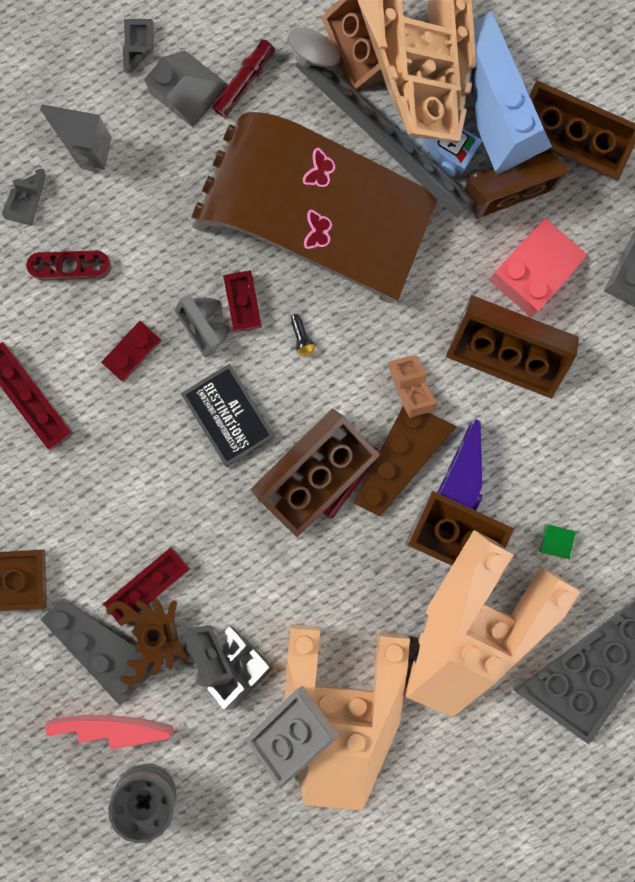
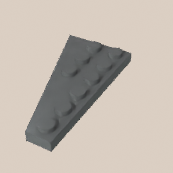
M635 600L514 689L515 692L588 745L635 679Z

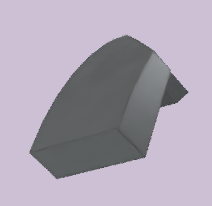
M124 19L125 46H123V68L125 73H130L154 50V21L152 19Z
M44 169L35 170V175L22 181L19 178L12 181L15 188L11 189L3 208L2 215L4 219L32 226L46 174Z

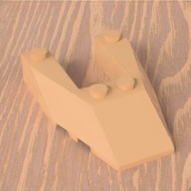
M358 0L387 89L408 135L451 143L460 142L467 110L464 109L466 95L470 93L472 83H469L471 71L476 67L472 0H427L429 23L404 17L402 0Z
M474 530L427 607L426 614L428 618L424 633L421 632L418 641L420 649L417 661H413L405 696L453 718L494 685L567 615L581 591L562 577L540 566L511 616L491 607L485 602L514 555L496 541Z
M291 624L284 701L296 689L303 686L340 735L297 774L304 805L363 811L400 724L408 669L410 638L406 634L378 632L373 691L317 686L316 674L320 627Z

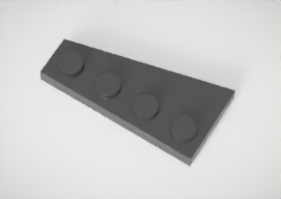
M65 598L61 599L40 619L119 705L151 676V670L155 662H151L148 665L143 678L134 685L124 684L121 681V676L133 677L136 675L135 668L128 667L127 661L143 657L141 653L136 652V644L131 643L110 627L100 623L93 616Z

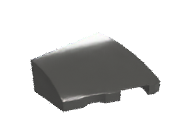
M229 626L225 632L228 637L223 653L234 678L226 684L207 688L224 710H234L273 669L272 665L233 626Z

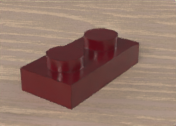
M248 270L223 275L234 333L262 328L252 271Z
M139 321L101 363L124 383L162 340L145 324Z

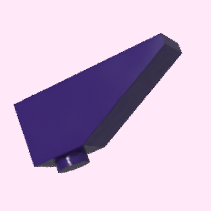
M474 419L470 422L437 493L476 511L483 498V495L480 494L482 489L481 421Z

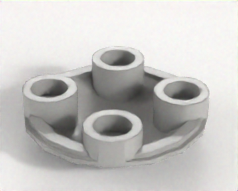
M295 28L290 31L287 42L297 54V63L307 68L315 65L324 67L329 71L335 70L340 60V53L331 40L325 35L309 28Z

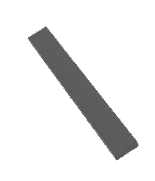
M296 63L295 66L453 215L459 218L471 211L476 204L475 201L335 70L329 71L324 67L315 65L307 68Z

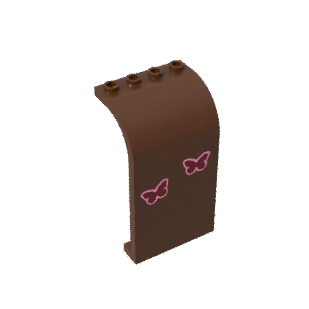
M249 112L242 114L234 126L229 124L223 140L227 142L224 151L218 150L212 166L216 167L214 176L208 175L202 188V192L206 193L203 203L197 202L191 218L195 219L192 228L203 232L208 226L215 225L241 231L380 295L379 299L384 302L392 303L398 301L437 199L425 187L291 120L267 113Z

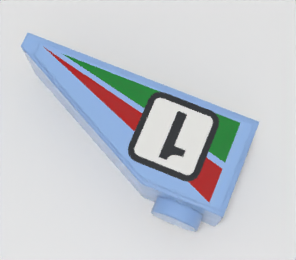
M465 129L462 130L461 140L458 143L420 137L435 162L440 165V169L449 176L453 177L456 175L460 178L482 142L480 138Z

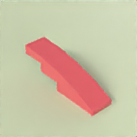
M118 715L69 716L53 718L45 724L47 737L77 731L78 743L108 738L110 750L170 739L174 733L173 726L146 719Z

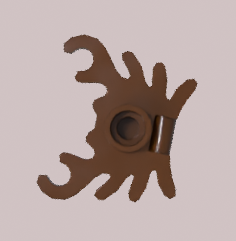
M158 599L153 601L156 612L141 600H138L136 605L144 613H138L123 601H114L108 606L107 614H111L116 608L123 611L124 615L118 620V625H124L131 621L136 623V627L132 630V634L136 637L138 643L135 650L143 655L141 659L127 661L128 667L135 668L136 675L133 677L121 676V681L124 684L134 685L143 678L151 662H155L151 675H157L164 657H166L167 668L172 669L174 650L183 660H188L189 656L179 641L175 624L177 601L173 600L170 603L168 614H165L163 606Z

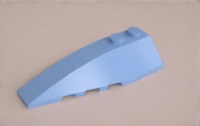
M490 11L473 21L476 67L472 69L471 77L477 129L493 168L498 175L552 146L494 14Z

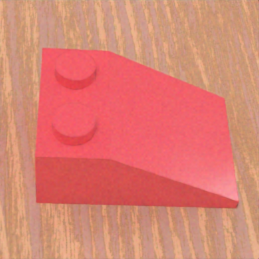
M545 218L494 272L489 281L527 315L532 317L586 258L587 254Z

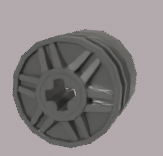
M149 763L136 765L123 774L115 787L108 807L109 822L115 833L126 841L145 843L153 841L165 832L171 823L177 798L176 785L171 775L162 767ZM149 794L151 796L149 802L147 800L139 801L140 795L145 797Z

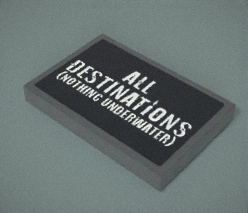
M230 364L181 393L225 467H228L275 438Z

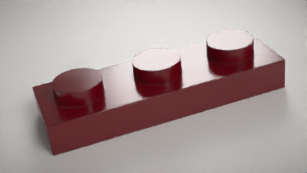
M172 546L105 601L103 605L107 609L114 601H123L139 613L142 609L136 605L138 600L150 604L191 568ZM119 608L114 609L111 613L117 622L124 615L123 611Z

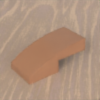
M413 355L389 361L388 366L393 382L409 418L436 411L437 401L425 383L427 374L417 357Z

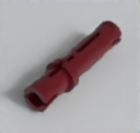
M265 39L259 41L249 57L243 59L238 73L212 105V109L221 117L223 116L224 119L228 117L256 77H260L263 73L262 68L276 50L270 42Z

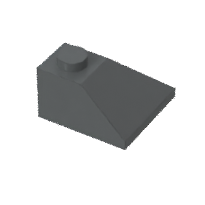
M185 50L163 57L144 79L149 93L192 128L228 86L226 82Z

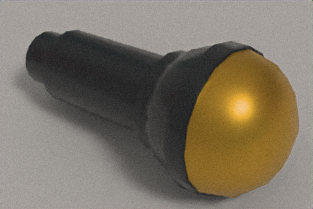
M294 314L290 317L297 339L296 352L301 356H309L315 350V343L307 336L302 319L299 318L298 314Z

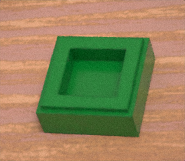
M545 524L539 552L570 559L576 531Z

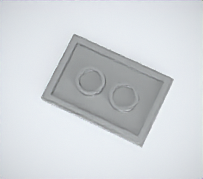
M301 686L245 740L281 789L340 735L305 688Z

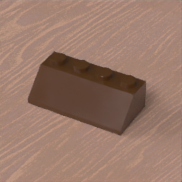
M536 80L529 96L552 146L547 150L618 181L635 146V123Z
M471 295L454 333L446 358L552 399L577 356L579 337Z
M332 408L250 490L278 520L298 537L380 454L344 415Z

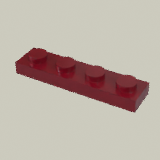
M1 342L0 387L45 447L52 451L72 436L74 432L7 343Z

